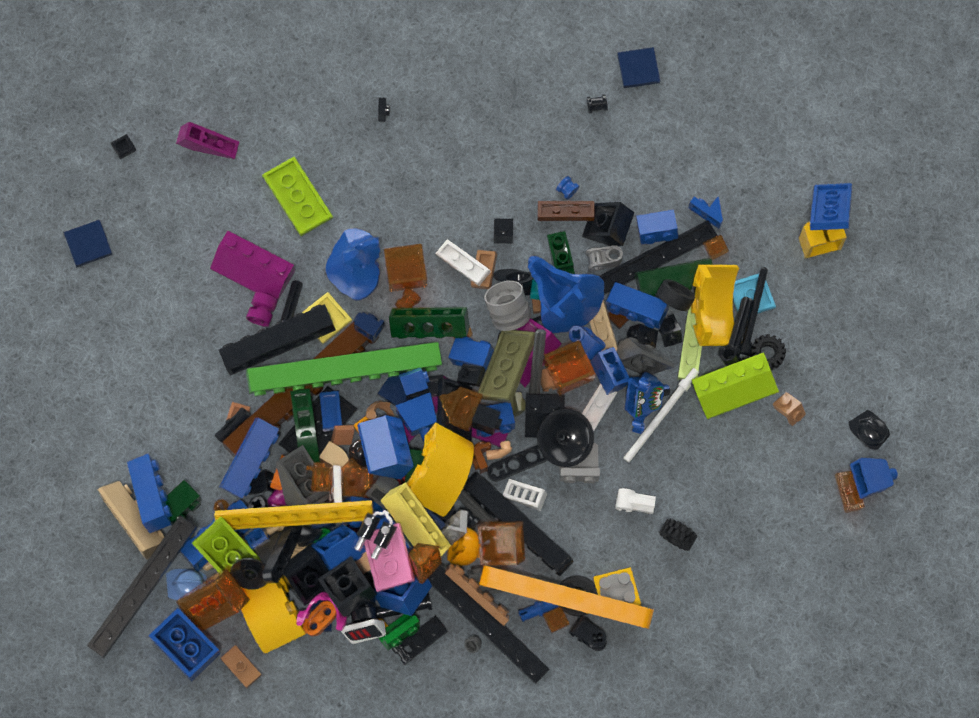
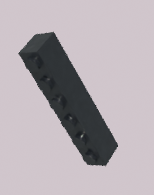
M325 304L322 306L316 305L308 312L298 313L287 321H279L275 326L263 328L252 336H244L238 342L225 344L219 349V353L226 370L231 376L334 332L336 329Z

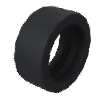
M664 280L657 291L658 297L664 303L680 311H688L695 300V295L688 288L673 280Z

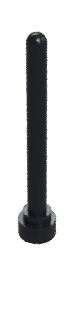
M766 267L760 269L744 339L739 347L741 354L747 356L752 355L751 338L768 273Z

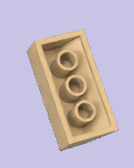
M120 481L100 487L98 491L102 500L146 560L149 559L164 539L162 532L158 530L157 532L149 533L144 527L137 500L134 501L130 496L133 493L127 484L123 486Z

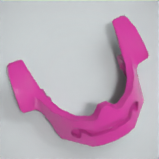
M327 592L316 595L310 601L305 611L298 612L297 626H301L305 619L309 618L310 609L318 600H328L333 603ZM334 605L337 613L336 629L342 631L346 625L347 617H343Z

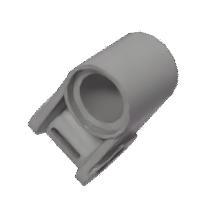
M618 246L591 248L586 251L590 264L588 266L589 271L613 268L622 263L623 252ZM611 254H617L619 258L611 259L609 256Z

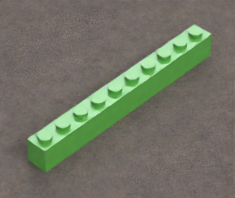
M435 342L248 368L246 376L249 394H254L256 397L264 396L268 391H274V394L284 393L285 389L293 388V391L304 390V386L311 385L312 388L324 387L325 383H331V386L343 384V381L350 380V383L361 382V378L369 377V380L381 379V375H388V378L397 377L399 373L408 372L420 367L422 370L426 369L427 372L437 371L442 362L439 344Z

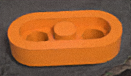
M330 601L320 603L311 612L309 618L305 619L303 629L308 635H320L336 618L337 613L333 603ZM331 609V614L325 615L326 610ZM316 623L317 628L312 630L311 626Z

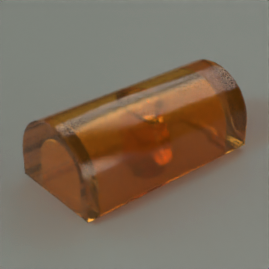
M852 471L835 474L845 513L863 509L865 505L863 499L859 497Z

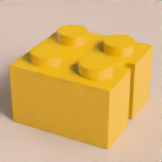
M810 222L803 226L799 241L805 259L841 250L847 237L844 229L810 230Z

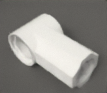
M621 488L618 489L615 509L618 511L623 509L626 512L638 511L653 514L656 497L638 494L633 490Z

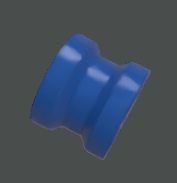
M567 176L558 184L556 190L559 193L562 192L564 198L568 200L577 192L580 186L577 183H573L571 178Z

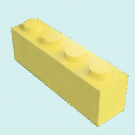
M406 482L390 490L380 500L396 523L401 524L403 533L425 563L441 557L449 549L450 543Z

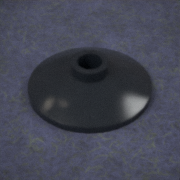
M243 558L232 565L230 576L238 586L244 589L255 590L267 584L263 579L265 564L260 560Z

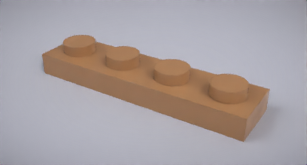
M450 564L446 568L445 574L503 626L509 621V611L501 604L498 606L493 601L494 598L490 593L481 591L479 584L472 578L469 580L464 575L465 572L461 567Z

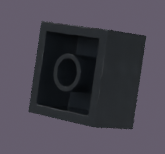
M308 545L289 560L282 577L295 597L306 606L316 595L325 591L318 579L329 572L319 554Z
M349 557L318 579L343 617H346L377 595L352 557Z

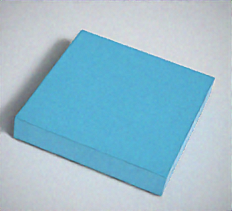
M759 274L735 281L733 303L737 313L742 298L749 297L753 300ZM766 281L758 313L776 308Z

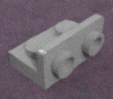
M459 510L445 522L446 525L441 529L442 534L450 545L467 533V511Z

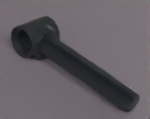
M749 297L742 298L729 344L720 351V358L725 366L741 361V349L739 347L753 300Z

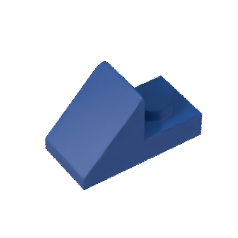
M694 196L688 208L706 221L709 220L713 226L719 229L723 222L719 197L709 207L706 201Z

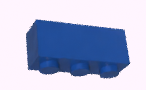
M615 282L606 301L607 309L611 313L624 315L627 319L634 322H642L649 328L655 327L660 329L668 312V304L664 303L661 299Z

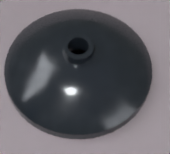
M559 409L551 412L542 420L537 432V444L541 454L548 462L560 467H572L584 461L590 454L594 444V432L589 420L582 413L572 409ZM561 434L565 436V439L563 441H560L559 436Z

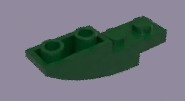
M566 232L548 234L547 240L552 266L570 274H575Z
M310 389L290 391L298 448L303 445L316 467L319 468L320 460Z

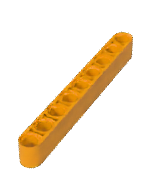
M483 566L479 585L647 629L650 628L654 612L650 608L489 566Z

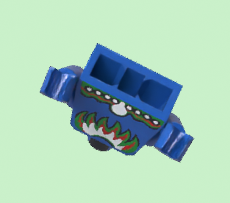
M644 372L641 377H630L628 379L625 410L635 418L632 421V426H634L632 432L642 434L645 424L643 422L645 418L653 411L660 409L663 397L670 395L669 386L667 384L663 385L656 376L648 372Z

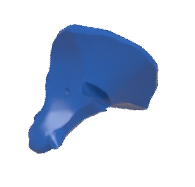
M357 228L347 229L335 244L327 260L326 273L328 279L342 294L354 301L365 299L378 286L380 274L379 264L376 261L380 253L378 237H373L370 233Z
M529 257L528 268L538 285V294L541 302V320L544 328L552 333L569 332L574 326L582 327L598 314L604 299V281L600 276L570 274L553 267L540 257Z

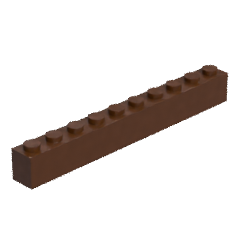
M353 322L313 359L363 353L365 347L369 343L371 345L374 344L379 336L374 342L354 329ZM312 385L304 386L305 389H310L311 397L313 395L317 396L323 390V387L312 388ZM293 388L285 389L284 393L274 394L223 441L224 448L235 457L255 418H260L280 430V425L285 420L288 422L294 417L290 391H293Z

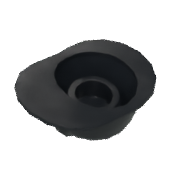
M500 269L493 274V278L500 282H519L523 287L525 295H530L534 279L531 272L518 269Z
M866 410L849 421L851 432L869 449L878 450L890 436V431L885 422L870 410Z

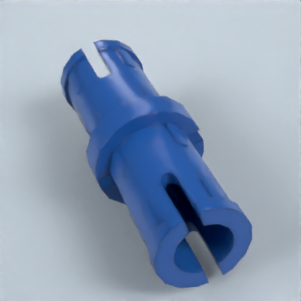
M536 601L534 605L518 610V613L521 616L522 622L538 615L541 617L543 613L559 608V606Z

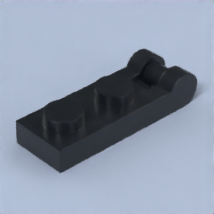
M434 616L421 626L413 636H408L398 647L392 650L401 657L400 661L406 665L448 631L440 620ZM409 646L412 651L407 653L404 648Z

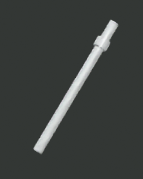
M695 368L690 371L685 379L679 382V387L623 459L628 463L681 395L689 390L692 379H695L699 373Z

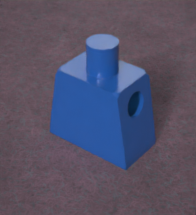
M430 392L396 405V413L402 419L410 435L420 434L424 442L426 433L437 423Z
M860 458L850 464L860 499L892 487L894 485L893 480H896L898 477L897 470L895 468L889 469L885 459Z

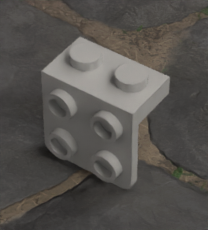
M596 443L593 444L590 454L581 463L572 467H560V481L565 483L598 482L600 477L598 445Z

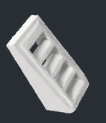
M511 479L508 480L503 493V497L538 511H541L547 496L546 491ZM517 486L514 496L510 495L513 487ZM522 488L524 491L521 498H519L518 496ZM530 491L532 493L528 501L526 500V497L528 495V492ZM536 494H538L536 502H533Z

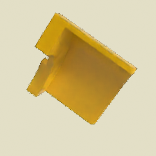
M698 265L693 282L696 290L695 300L691 305V313H695L696 325L693 327L700 346H726L729 344L734 327L733 291L739 271L738 265Z
M435 423L424 436L422 452L424 460L422 465H417L406 484L423 507L444 517L453 507L466 483L473 461L474 444Z
M281 577L278 583H267L264 587L255 590L244 589L234 584L243 616L263 653H268L306 634L303 624L301 626L296 624L298 610L294 602H289L286 593L289 592V589L283 577Z

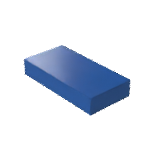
M339 391L321 392L320 404L323 431H333L334 426H342Z

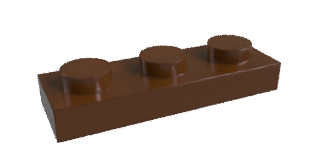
M538 201V221H594V201Z

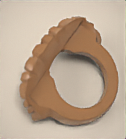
M381 400L374 402L367 408L366 417L369 420L377 418V408L385 411L388 416L394 417V413L390 408L391 403Z

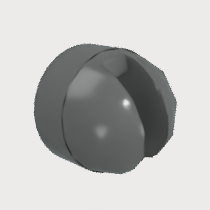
M470 636L464 643L466 650L470 653H476L482 645L481 639L477 636Z

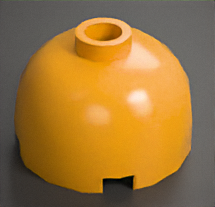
M467 527V533L447 550V560L455 565L467 566L477 558H480L483 548L481 547L479 535Z

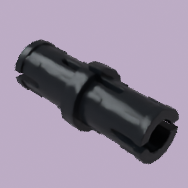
M241 407L231 419L228 418L225 421L226 424L215 434V437L223 443L230 434L250 417L248 411Z

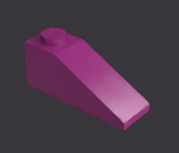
M188 122L180 127L176 144L193 151L235 159L239 141Z

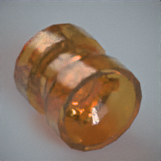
M406 288L402 298L396 301L395 306L397 308H413V306L421 301V298L417 293Z

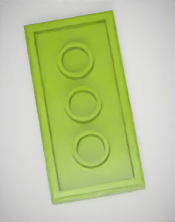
M295 157L262 174L265 182L300 237L333 219L332 214Z

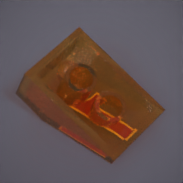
M226 568L179 598L176 603L189 620L202 632L238 613L250 599Z

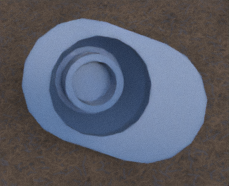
M174 569L166 573L169 598L189 601L203 598L207 577L201 571Z

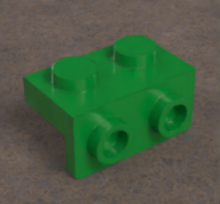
M404 614L386 627V635L378 639L389 651L392 648L398 647L408 636H413L420 628V621L415 615L411 617Z

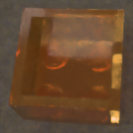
M422 244L384 249L389 292L427 287Z
M580 340L544 355L543 363L550 377L553 376L552 382L559 395L590 383L595 379L596 373Z
M484 522L478 526L479 544L490 541V543L479 547L480 565H519L525 561L523 522Z

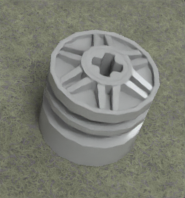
M500 282L486 291L484 295L485 303L490 312L493 326L501 331L515 330L524 326L530 320L531 310L523 287L519 282Z

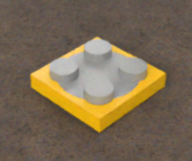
M631 567L593 577L598 595L641 606Z

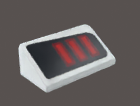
M377 619L348 625L341 631L352 644L386 635L384 621Z

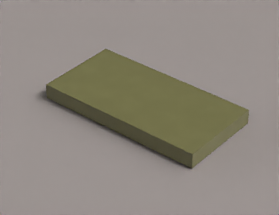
M519 330L501 331L477 393L479 399L512 403L534 346L535 332Z

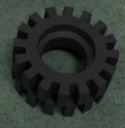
M767 334L765 337L762 335L753 343L752 355L750 357L761 354L763 347H772L775 351V356L772 359H767L772 371L783 363L786 356L785 344L781 343L782 340L780 338L777 340L775 335L773 337H770V334Z
M670 518L665 521L659 532L664 540L685 551H689L697 539L696 533L691 528H687L685 524Z

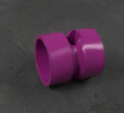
M255 292L251 301L253 307L249 308L246 319L253 324L268 327L273 317L271 312L275 311L278 300L271 295Z

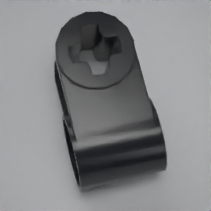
M580 616L569 631L571 636H576L578 641L595 651H601L607 645L605 632L593 625L585 617ZM601 637V642L594 643V638L598 639Z

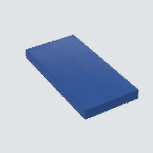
M852 183L814 185L810 230L849 229Z

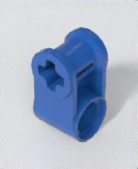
M574 326L569 331L570 340L590 360L606 346L588 327Z

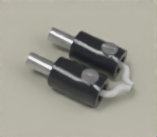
M386 510L375 512L373 515L367 513L357 532V535L360 537L354 549L361 551L365 541L371 540L379 524L380 518L376 517V515L385 514L386 518L390 521V523L383 522L373 542L376 544L371 558L375 560L378 559L383 548H388L397 529L396 526L392 525L393 521Z

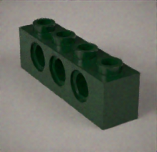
M467 307L392 308L389 315L391 338L467 337L470 328Z

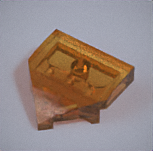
M459 387L456 391L439 396L450 424L469 431L483 394Z

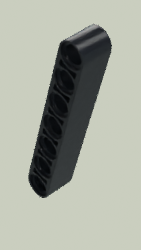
M474 473L466 481L463 489L470 493V496L480 506L483 505V509L494 519L497 518L504 528L508 531L511 530L513 532L512 535L523 545L525 543L534 555L540 556L542 558L541 561L551 570L554 569L558 576H561L573 564V559L479 474Z

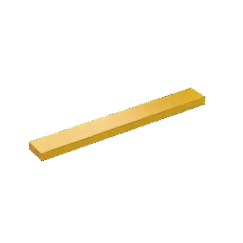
M371 500L215 511L214 516L215 521L221 516L233 530L356 522L363 521L367 513L373 515L374 511Z

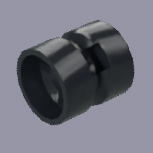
M375 597L351 612L353 624L377 619L376 608L373 607L376 604Z

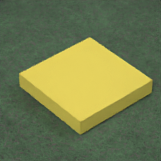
M328 292L302 312H308L316 305L322 306L325 304L336 331L318 338L322 344L326 343L352 322L350 316Z

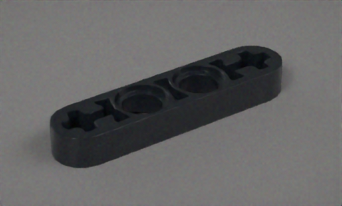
M536 445L492 463L488 467L487 475L490 480L497 482L542 464L547 460L544 457L540 458L539 448ZM534 453L537 456V460L535 462H528L526 459L527 454ZM515 460L519 463V468L512 470L509 468L508 463ZM502 464H505V469L508 473L505 474V470L500 471L498 477L495 474H491L493 468L500 470L503 468Z
M302 525L284 527L263 570V579L266 583H278L297 546Z

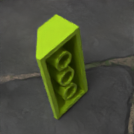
M764 352L692 379L707 419L779 393Z

